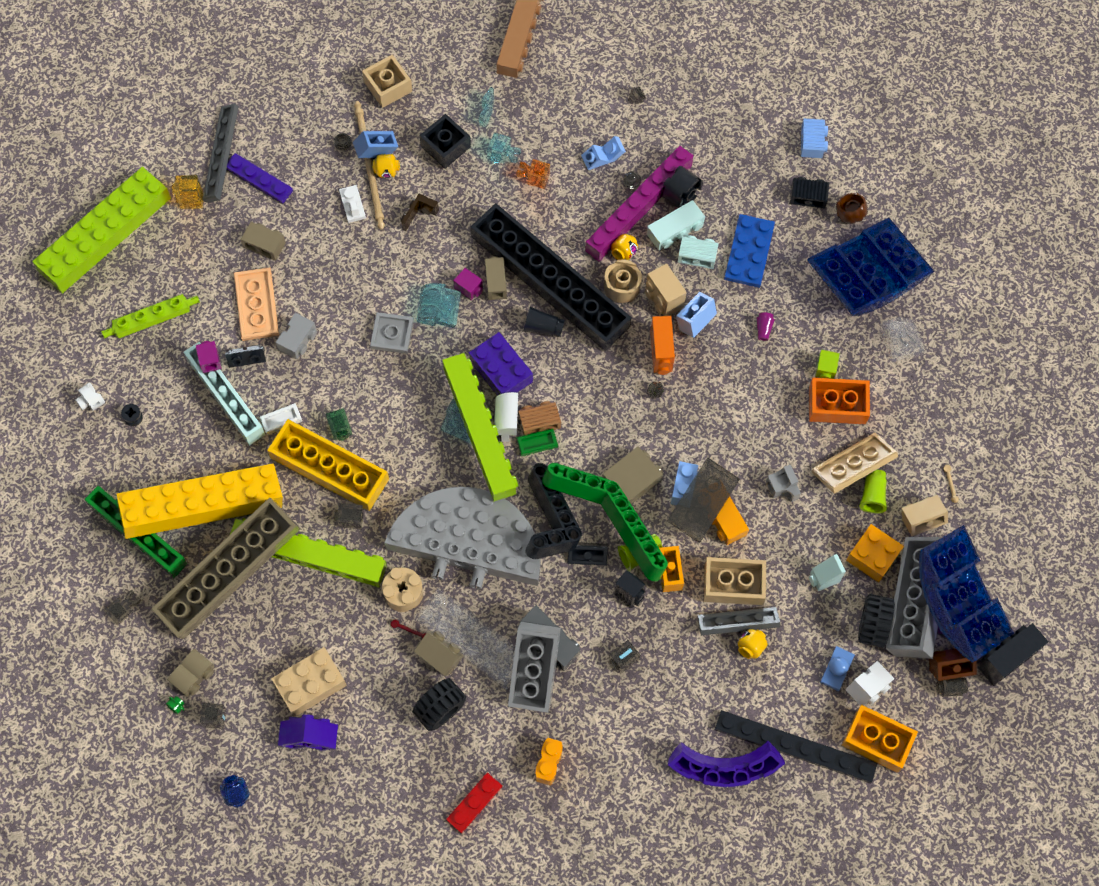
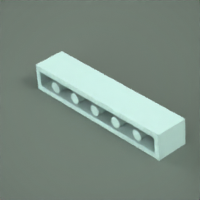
M196 343L184 351L187 361L250 446L265 436L261 424L221 370L207 373L202 372L196 350V345L201 343Z

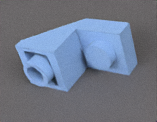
M614 136L602 147L592 145L581 156L587 169L591 170L614 162L626 151L619 137Z

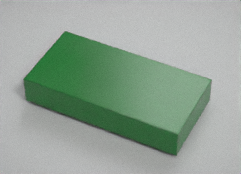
M553 428L516 437L521 456L558 448Z

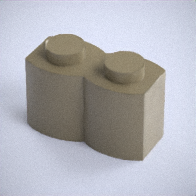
M193 649L167 680L186 697L193 696L200 689L199 684L204 679L207 680L212 676L215 666L196 649Z

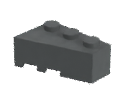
M537 605L520 621L560 628ZM562 629L560 631L556 665L565 671L580 655V645L574 639H570Z

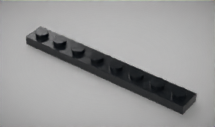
M723 710L720 711L715 731L759 746H763L769 741L779 753L870 784L873 782L878 763Z

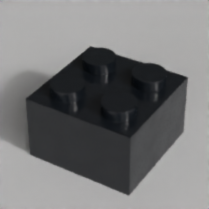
M444 114L419 135L420 146L444 169L471 148L470 135L447 114Z

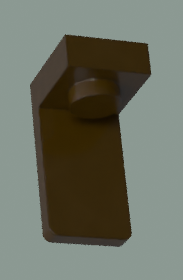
M419 193L416 199H412L409 206L410 209L401 218L402 229L404 231L408 229L419 209L427 215L433 214L436 216L439 211L438 202Z

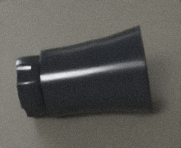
M530 306L523 332L561 337L565 320L558 319L557 316L544 313Z

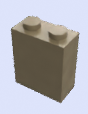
M636 447L605 471L602 478L616 482L629 502L633 504L662 481L663 471L658 464H654L650 460L651 458L645 450Z

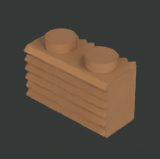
M545 401L536 407L528 405L518 411L523 435L552 428L554 430L561 428V420L556 402Z

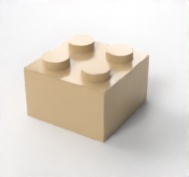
M393 54L362 71L365 85L382 108L412 92L411 79Z
M668 264L655 269L647 275L645 294L649 300L652 299L654 301L655 309L659 314L671 316L684 308L687 292Z

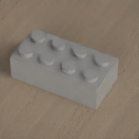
M520 622L517 629L508 701L509 707L548 713L552 699L561 628Z

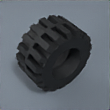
M868 594L860 620L859 643L885 647L894 615L895 603L893 598Z
M447 678L431 687L416 702L412 713L428 731H433L444 725L462 708L467 696L451 678Z

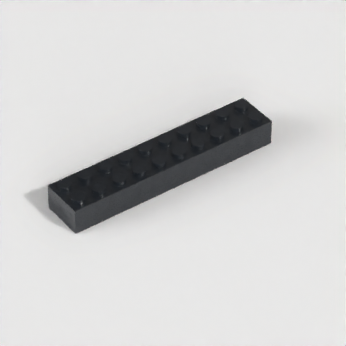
M497 203L470 226L471 237L491 255L499 258L503 257L504 266L604 351L608 350L631 327L632 317Z

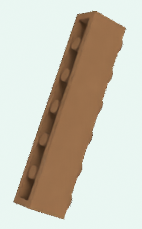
M516 0L497 61V74L517 78L519 72L522 73L524 62L522 61L528 55L527 44L532 42L533 33L531 31L536 28L537 19L535 18L536 15H540L542 6L540 2L544 0Z

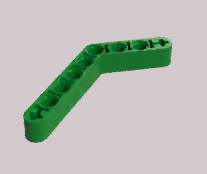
M558 463L549 464L542 479L543 484L550 489L601 504L647 579L659 581L668 566V562L620 486L612 480Z

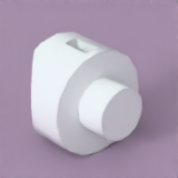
M91 383L80 388L78 392L81 396L75 399L82 410L89 406L94 411L105 403L101 394L95 393Z

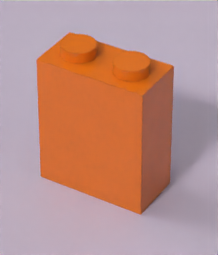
M654 316L652 317L650 330L653 373L666 375L672 372L675 359L672 317Z

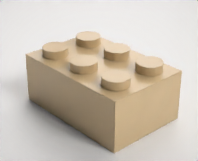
M706 558L704 564V602L748 605L764 604L766 599V560Z
M325 647L271 678L293 717L347 686Z

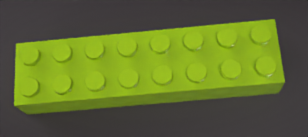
M142 166L32 262L37 271L63 294L171 199L167 187Z

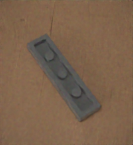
M776 607L698 615L701 636L747 631L749 629L760 630L780 627Z

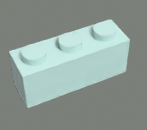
M692 200L648 225L646 234L658 250L662 248L667 249L674 241L682 240V236L686 237L691 231L700 230L704 225L705 215Z

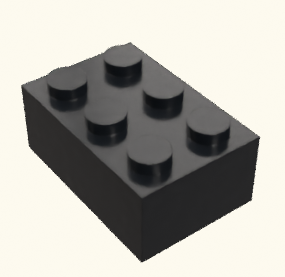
M1033 623L1028 627L1023 625L1013 635L1003 640L1000 645L985 654L980 660L982 664L978 669L995 686L1039 652L1049 641Z

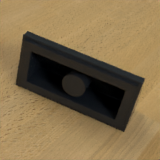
M579 542L573 551L568 552V564L607 566L608 544Z

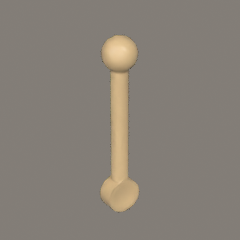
M945 465L943 470L947 474L952 493L951 501L957 503L959 498L956 496L950 474L951 466Z

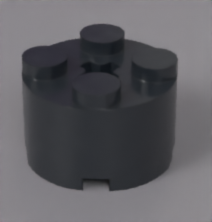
M679 166L672 178L668 177L663 184L665 189L662 196L680 208L696 199L697 195L695 193L697 189L701 190L703 180L685 167Z

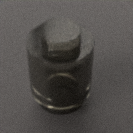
M965 677L937 681V693H940L942 697L962 696L968 692L967 680Z

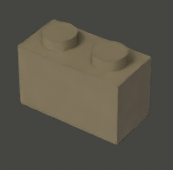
M250 222L241 238L243 248L274 261L277 260L286 244L284 235L277 230L272 231L261 223L255 224Z
M427 632L414 650V653L444 676L450 675L464 656L460 652L461 649L457 645L449 644L445 641V636L440 632Z

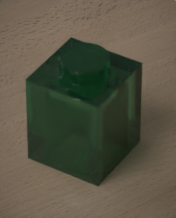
M344 408L326 413L334 440L342 441L352 435Z

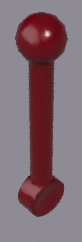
M396 619L391 622L393 628L399 627L422 637V639L426 635V633H420L400 624Z

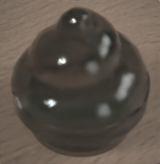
M640 86L633 87L629 93L628 102L643 103V100L646 99Z
M630 171L624 175L623 183L627 188L635 189L641 184V176L637 172Z

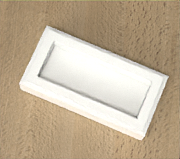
M296 403L260 416L266 435L281 430L287 419L295 423L302 422Z

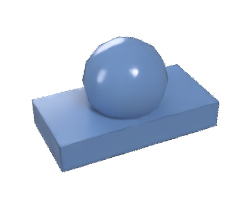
M836 646L820 683L839 691L855 654Z

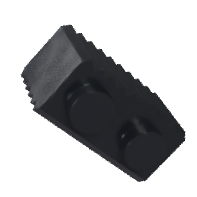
M805 177L793 178L789 204L825 209L828 202L829 182H825L822 179L807 180Z
M626 570L616 582L614 596L627 603V606L630 605V608H633L635 605L639 606L645 598L646 591L644 589L646 584Z

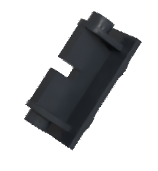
M260 344L247 347V350H243V348L229 349L225 353L229 368L266 362L264 346H260Z

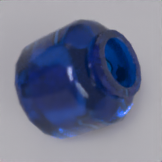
M237 775L226 777L219 788L224 803L235 808L243 806L250 795L245 779Z

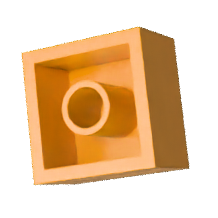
M870 524L846 561L879 583L904 546Z

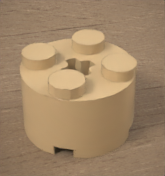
M618 260L614 264H610L605 271L604 277L606 296L619 303L632 302L640 292L641 271L636 267L635 263L629 260Z
M393 568L385 576L382 583V591L385 601L390 608L398 612H407L420 604L423 598V587L421 579L415 571L409 568ZM403 587L406 588V590H403L402 592L399 591V589H403Z

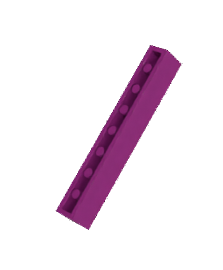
M679 146L586 241L585 252L600 262L611 250L612 243L621 234H627L663 197L662 194L665 189L663 184L668 177L672 178L679 166H683L688 170L692 167L694 155L682 146Z

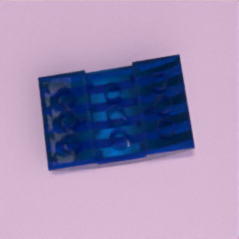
M889 217L866 228L853 239L839 246L835 244L807 259L852 316H861L889 304L934 273L931 266Z
M962 525L920 550L919 572L926 603L938 627L948 641L971 662H975L998 646L1007 637L1013 635L1014 632L998 597L991 599L975 565L981 560L965 525Z

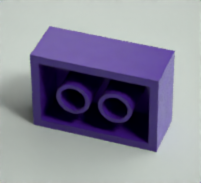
M500 332L469 352V359L472 365L497 396L503 393H518L533 382L532 371Z

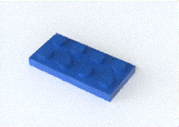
M739 214L724 280L760 288L775 225L774 221Z

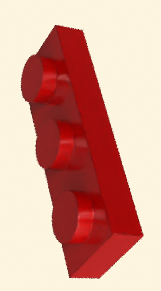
M486 773L449 815L446 821L462 834L503 786L489 773Z

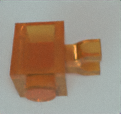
M533 159L531 166H528L525 162L520 161L519 168L525 170H517L516 176L521 178L528 177V185L545 189L550 176V164Z

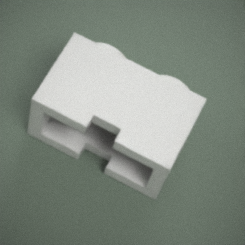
M876 661L845 690L859 705L865 706L867 703L872 705L880 698L879 693L883 696L891 688L889 684L894 678Z

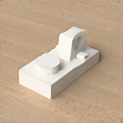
M357 185L339 189L348 223L366 219Z

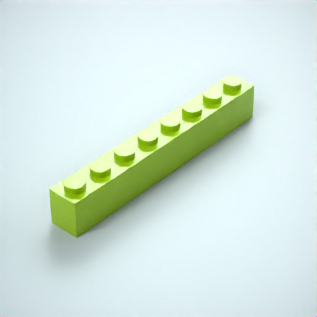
M464 353L443 359L444 373L493 502L516 495L518 482L516 477L510 473L512 468L509 459H505L503 455L505 453L503 443L498 442L496 437L498 436V430L496 425L491 424V412L489 408L484 406L486 401L483 392L478 390V378L476 375H472L471 370L473 367L471 360L466 359Z
M235 519L231 533L235 531L246 519ZM303 534L294 535L272 556V558L379 588L387 567L386 561L381 556L372 555L371 557L365 555L360 550L350 551L346 550V547L342 545H328L324 540L316 539L314 541Z

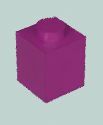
M464 268L453 280L454 289L470 300L475 296L478 297L483 291L482 279L467 268Z
M204 341L196 345L199 364L203 373L222 369L215 341Z

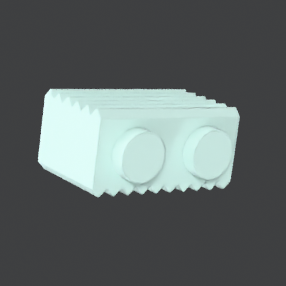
M691 235L682 236L678 263L714 269L719 243L712 239L700 240Z

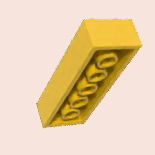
M287 419L267 450L270 459L368 511L371 510L389 481L386 470Z

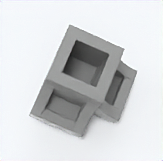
M791 464L783 467L776 473L768 475L766 483L773 499L779 496H785L791 502L799 499L801 492L797 486L798 479Z

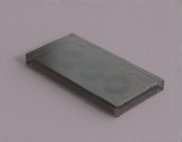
M706 458L667 519V522L700 543L740 478L710 458Z

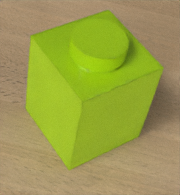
M821 350L815 377L834 379L840 353Z

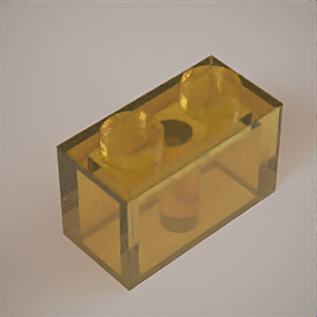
M175 176V183H172V193L175 194L176 203H179L180 208L203 209V190L198 176Z

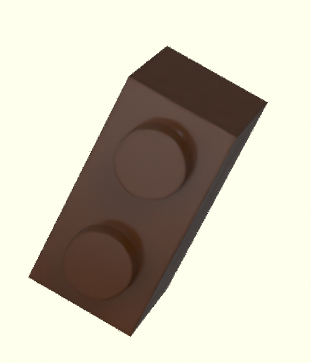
M962 647L969 655L976 659L972 662L956 648L936 651L933 653V659H929V671L938 681L977 675L976 655L968 647Z

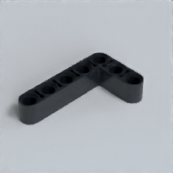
M536 463L528 476V483L552 530L537 533L531 537L525 549L527 556L531 559H540L573 551L582 537V531L563 494L543 484L542 479L548 467L543 463Z

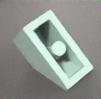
M835 554L812 568L809 580L813 587L816 586L818 591L840 583L846 571L838 555Z

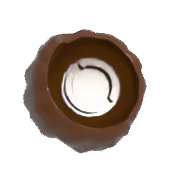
M848 193L836 202L837 216L842 222L849 224L861 222L868 214L867 202L859 193Z

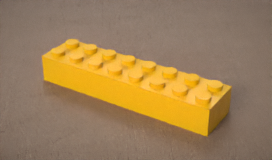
M274 463L116 493L125 539L253 514L269 498L273 499L282 508L283 501Z

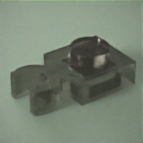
M133 590L127 592L123 601L118 597L104 609L117 626L133 613L130 607L137 606L142 601L139 597L131 601V597L135 594Z

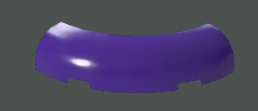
M769 741L748 754L732 758L706 756L692 750L681 742L668 760V766L682 776L715 787L747 785L751 781L768 777L785 764L781 754Z

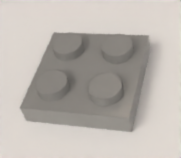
M377 312L370 348L408 354L414 317Z

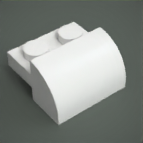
M503 393L495 398L494 425H496L498 435H501V442H509V435L517 436L518 393Z

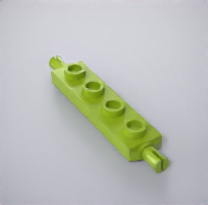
M181 294L112 320V328L101 332L104 339L112 335L122 338L190 312V306L200 303L197 295L186 299Z

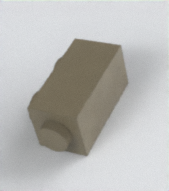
M494 256L485 259L488 300L507 299L503 257Z

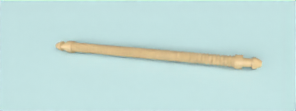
M356 101L354 105L356 108L355 116L357 117L358 128L361 134L363 131H366L364 112L361 109V103ZM365 158L375 210V220L378 221V228L382 230L385 226L383 222L384 214L381 209L372 158Z

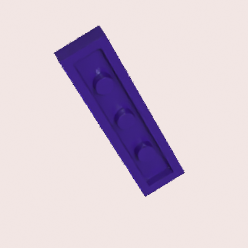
M236 153L228 161L226 170L282 204L293 192L292 187Z

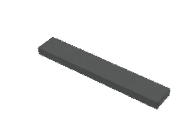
M235 103L223 106L220 110L202 199L206 203L221 199L239 108Z

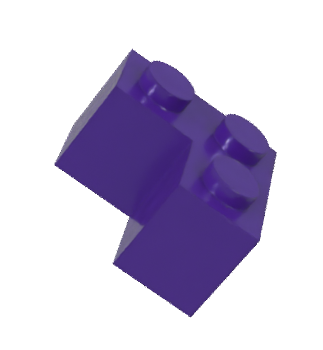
M307 714L302 715V718L289 717V720L280 721L278 746L290 749L307 747L320 751L336 749L338 724L330 723L329 719L324 718L317 720L314 719L313 715Z

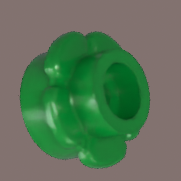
M179 697L168 698L169 701L166 703V706L177 715L181 710L184 711V702Z

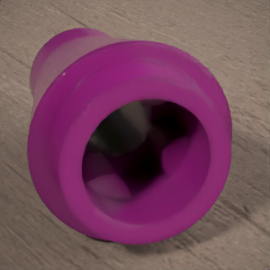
M761 312L756 318L758 340H769V335L775 321L773 314Z

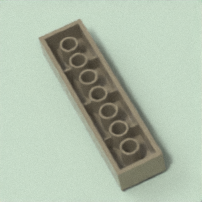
M269 498L151 609L178 638L185 639L301 528L273 499Z

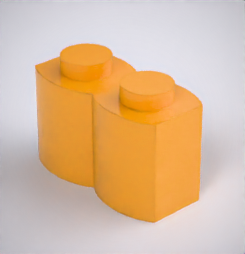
M547 738L543 743L541 759L536 766V782L551 785L554 782L557 764L562 757L563 745L561 741Z

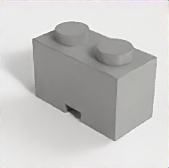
M295 313L287 324L290 328L287 332L283 330L276 341V345L279 351L298 359L300 355H304L308 342L315 338L317 329L315 322Z

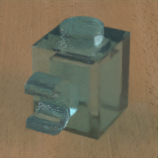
M494 133L487 149V159H490L493 163L500 162L504 164L508 156L511 162L517 163L518 157L513 156V154L520 155L521 149L511 147V137Z

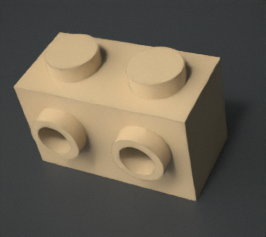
M938 495L927 497L922 501L908 504L901 508L902 520L912 537L948 523V511Z

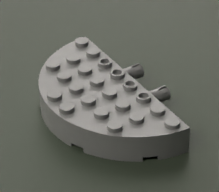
M451 487L429 493L413 502L400 514L385 540L386 550L435 561L431 577L436 580L438 576V580L442 581L446 566L451 565L474 571L469 586L473 589L476 586L477 590L482 589L485 574L534 586L539 584L540 559H531L525 552L531 537L535 534L530 523L508 500L501 499L493 502L490 491L473 487Z

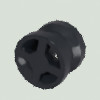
M127 404L123 407L121 416L127 425L134 427L142 422L143 414L137 405Z

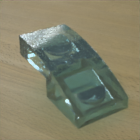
M490 87L482 98L483 111L479 115V125L484 128L488 125L494 109L493 87Z

